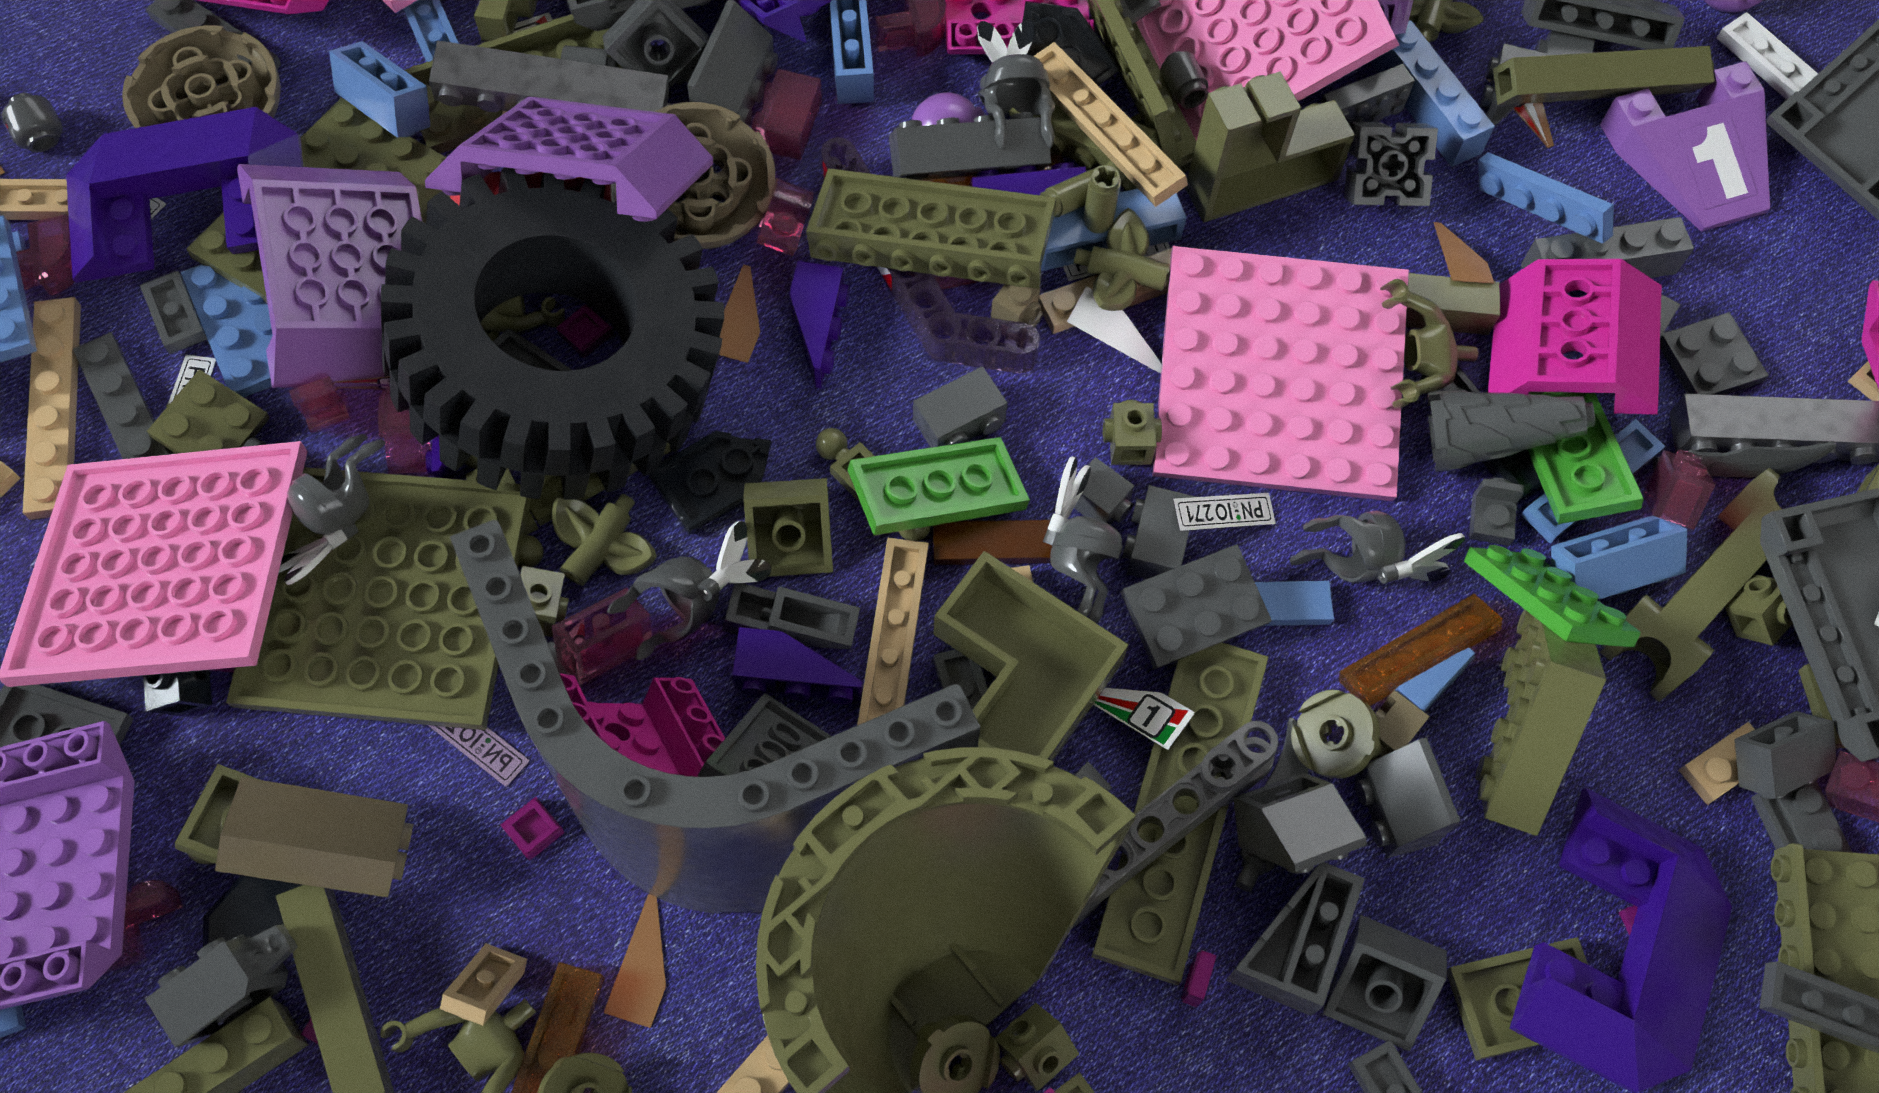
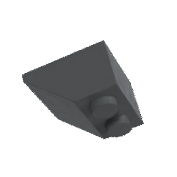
M1427 737L1418 739L1370 762L1356 776L1355 789L1357 797L1363 806L1367 805L1373 820L1371 822L1372 836L1377 846L1383 847L1387 858L1437 845L1461 822Z
M1360 915L1343 950L1323 1009V1015L1386 1042L1391 1040L1394 1045L1410 1051L1446 981L1447 950Z

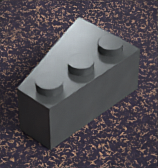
M1320 863L1228 976L1226 981L1307 1015H1314L1324 1006L1365 878L1328 863Z

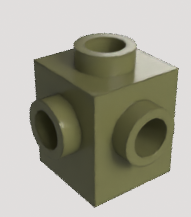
M1138 400L1113 403L1110 418L1103 419V442L1110 443L1111 465L1152 464L1156 442H1161L1162 422L1161 418L1154 417V403H1141Z
M522 566L520 576L544 636L553 637L555 623H564L569 598L561 597L565 573Z
M1753 574L1725 606L1736 637L1773 646L1793 625L1774 578Z
M1037 1003L1032 1005L1019 1018L1012 1021L1004 1031L995 1037L999 1048L1004 1054L999 1061L1005 1071L1014 1081L1019 1082L1023 1078L1037 1091L1079 1055L1062 1024Z

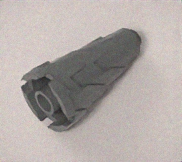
M1441 390L1427 393V405L1431 406L1432 415H1428L1436 472L1463 468L1477 462L1502 458L1526 449L1556 443V440L1587 434V427L1595 426L1593 403H1585L1582 396L1551 397L1549 395L1506 392L1472 393Z

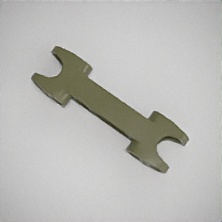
M1768 468L1752 480L1718 515V518L1733 529V531L1664 607H1661L1646 594L1626 615L1625 621L1641 632L1635 647L1603 645L1600 653L1609 661L1624 651L1629 650L1640 651L1647 655L1653 661L1656 668V679L1648 694L1658 702L1683 684L1712 655L1715 650L1698 636L1767 560L1760 544L1762 517L1772 511L1782 509L1774 497V489L1780 475L1771 468Z

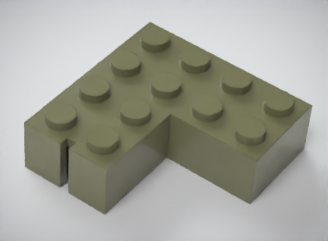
M1281 71L1267 76H1256L1249 80L1245 87L1241 83L1230 87L1223 86L1208 93L1187 177L1188 185L1185 189L1204 223L1322 186L1339 179L1355 134L1335 100L1322 104L1314 103L1301 110V106Z
M983 551L934 616L933 635L996 676V679L973 709L981 727L978 747L1015 750L1051 761L1056 758L1123 663L1129 645L986 551Z
M1524 609L1517 625V633L1521 634L1522 637L1518 639L1515 648L1508 647L1501 665V671H1504L1506 675L1504 687L1508 688L1509 692L1507 704L1511 706L1506 718L1499 717L1495 723L1491 735V742L1495 744L1490 756L1483 755L1481 757L1475 779L1480 781L1478 799L1482 800L1485 819L1538 836L1606 682V676L1596 644L1566 642Z

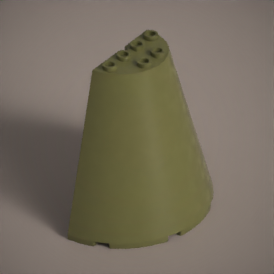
M960 747L923 753V758L913 760L897 767H893L891 764L882 767L858 780L837 795L815 815L793 843L794 849L784 863L779 875H775L762 912L757 939L756 978L760 1010L773 1052L795 1092L913 1093L914 1091H912L910 1086V1063L914 1049L918 1044L917 1035L922 1026L928 1022L937 1023L941 1019L952 1015H968L987 1027L1037 983L1046 973L1133 824L1136 815L1117 797L1086 776L1080 779L1065 770L1055 767L1054 761L1015 750L991 747Z

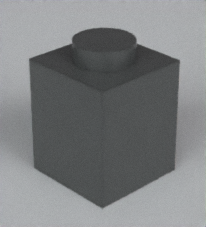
M1095 457L1088 465L1091 466L1090 476L1074 509L1084 516L1102 520L1110 525L1114 520L1121 523L1134 505L1130 501L1134 485Z

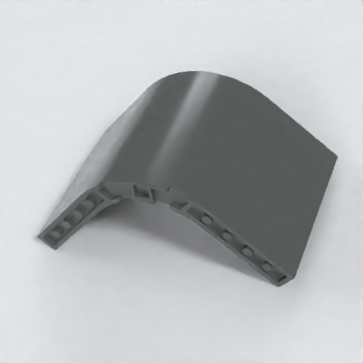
M491 520L450 536L516 710L528 735L584 831L598 852L616 870L624 875L629 882L648 894L670 904L713 914H719V912H763L774 877L779 875L784 863L793 851V843L815 815L837 795L858 780L891 764L893 767H897L923 758V753L936 750L978 747L981 727L961 686L953 684L749 771L723 776L694 777L670 774L648 768L628 759L607 745L583 721L573 706L560 676V673L569 675L560 651L555 642L547 643L499 522Z

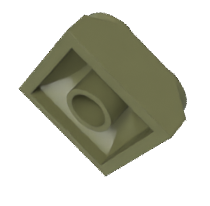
M217 764L175 841V849L187 853L189 858L197 863L216 864L220 835L240 778H257Z

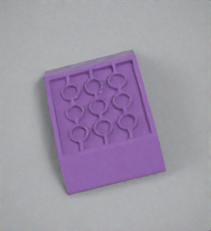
M529 96L460 144L425 179V187L442 190L446 195L450 196L460 195L462 180L480 174L484 179L485 176L499 167L514 168L516 173L525 175L538 172L552 173L555 178L562 180L574 179L576 177L590 178L593 183L599 185H609L616 182L617 214L630 215L634 220L647 222L657 219L713 165V157L675 114Z
M239 164L237 170L243 204H252L273 334L266 349L272 388L390 386L388 384L328 382L384 377L382 366L381 285L385 284V264L391 248L401 251L402 228L412 216L422 221L416 186L400 172Z
M106 721L0 747V1010L87 990L122 955L135 781L111 725Z

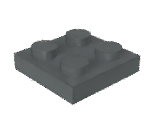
M1730 312L1665 332L1660 337V349L1687 394L1728 395L1761 384L1769 376Z

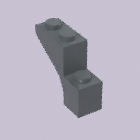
M1550 30L1546 40L1539 39L1535 50L1504 43L1498 57H1491L1485 78L1490 79V85L1485 86L1479 106L1485 108L1484 113L1496 125L1518 105H1497L1493 68L1513 57L1593 53L1595 39Z

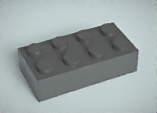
M1404 64L1326 93L1323 95L1320 104L1335 100L1350 127L1351 122H1378L1388 115L1400 113L1405 108L1415 80Z

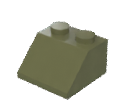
M827 478L745 483L744 511L749 560L763 559L771 565V573L768 577L833 572Z

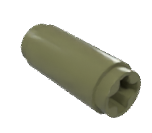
M1109 165L1098 166L1089 178L1083 219L1086 228L1093 233L1108 231L1115 218L1121 179L1117 169Z
M1095 168L1048 187L1044 192L1040 193L1041 196L1056 197L1054 217L1063 216L1085 206L1089 178Z

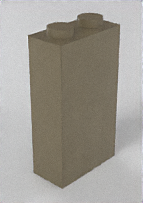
M241 777L220 835L215 871L388 898L392 879L402 880L407 853L399 852V849L408 851L414 824L405 823L408 804Z

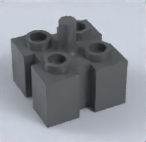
M1351 122V129L1355 136L1348 153L1357 157L1356 168H1347L1344 198L1354 205H1384L1385 196H1389L1388 199L1400 206H1430L1433 175L1424 171L1425 160H1435L1438 128L1427 123H1396L1395 132H1391L1392 127L1381 122Z

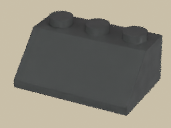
M727 1L687 87L690 102H703L724 107L740 115V120L750 126L752 108L755 102L760 103L763 98L765 80L768 74L773 75L777 66L778 54L774 52L773 36L735 1Z

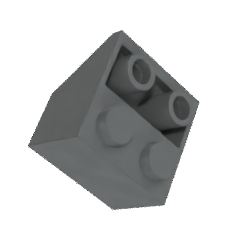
M1301 773L1233 797L1239 847L1257 855L1262 860H1268L1286 868L1288 872L1306 873L1311 871L1314 865L1327 860L1343 859L1349 855V852L1367 846L1365 834L1333 783L1312 775Z

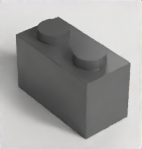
M983 366L913 401V421L931 448L969 442V440L982 433L989 435L997 431L1006 420L1007 401Z
M1149 485L1145 500L1136 499L1131 522L1138 523L1136 536L1128 534L1122 558L1130 560L1127 575L1149 579L1182 565L1189 530L1180 531L1174 499L1196 496Z
M1795 711L1734 739L1739 787L1759 793L1763 798H1783L1788 792L1805 784L1814 783L1818 778L1837 769L1833 721Z

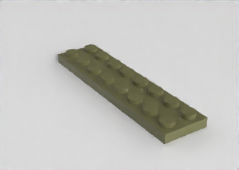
M1222 642L1177 661L1167 696L1195 713L1169 750L1155 742L1153 743L1134 808V814L1200 764L1211 749L1244 724L1252 721L1268 656ZM1181 796L1173 803L1174 808L1179 813L1185 815L1195 812L1199 807L1197 801L1190 796ZM1229 805L1222 806L1109 895L1092 952V958L1179 986ZM1147 823L1138 831L1140 838L1149 843L1160 840L1164 834L1162 828L1154 823ZM1123 852L1121 853L1117 870L1124 868L1128 862V858Z

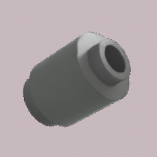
M1177 51L1170 54L1162 64L1160 73L1174 101L1181 104L1185 109L1200 105L1208 96V81L1195 56L1187 51Z

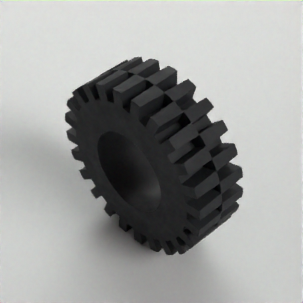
M506 167L501 168L497 195L492 193L480 174L462 180L459 205L443 191L427 202L426 223L412 216L402 228L401 251L391 248L385 264V284L381 285L382 366L384 377L390 376V397L397 412L409 410L410 432L421 445H424L439 436L440 461L455 472L471 455L477 457V483L487 488L497 490L507 468L521 471L520 496L540 499L545 475L561 477L564 500L579 499L585 496L591 473L597 472L608 493L625 487L632 463L644 476H647L660 467L667 443L670 444V449L676 453L687 440L692 421L698 422L704 407L723 338L719 337L724 322L723 302H714L719 284L714 268L699 269L703 248L696 237L691 234L674 242L678 218L670 210L666 209L653 221H637L630 215L617 214V200L613 203L604 199L605 185L595 184L590 178H584L581 191L578 192L564 189V180L555 178L552 173L543 172L540 188H528L524 174L516 173L514 168ZM531 293L562 294L579 299L601 312L616 328L623 342V347L610 358L588 368L571 371L546 370L527 365L506 354L488 337L480 323L495 307L517 296Z

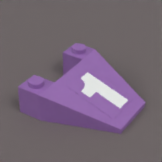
M1747 61L1714 70L1715 82L1703 87L1697 96V100L1701 105L1700 108L1666 117L1651 91L1647 88L1615 97L1600 124L1615 152L1701 232L1762 215L1770 210L1764 88Z

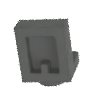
M1504 478L1483 479L1472 495L1469 539L1510 546L1515 539L1517 502L1523 495L1524 486L1511 483Z

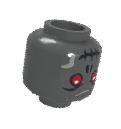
M29 93L17 94L10 98L1 114L2 121L13 142L18 147L30 150L31 152H44L57 145L63 132L62 122L51 102L43 96L30 95Z

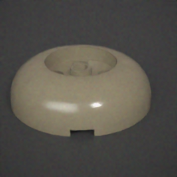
M217 25L185 28L157 40L139 55V65L134 70L132 76L126 75L123 85V106L134 128L257 107L274 118L281 95L279 73L272 56L265 46L245 32L240 35L226 31L223 26ZM237 54L252 61L251 65L244 60H239Z
M683 102L655 111L675 114L711 154L713 163L722 169V171L715 173L711 166L681 195L685 200L680 203L674 202L667 208L678 218L674 242L693 234L703 249H713L731 244L747 235L756 227L767 212L775 187L774 160L762 135L758 131L754 132L747 124L740 120L741 116L715 104ZM718 195L721 196L725 200V202L719 203L717 200L710 197Z

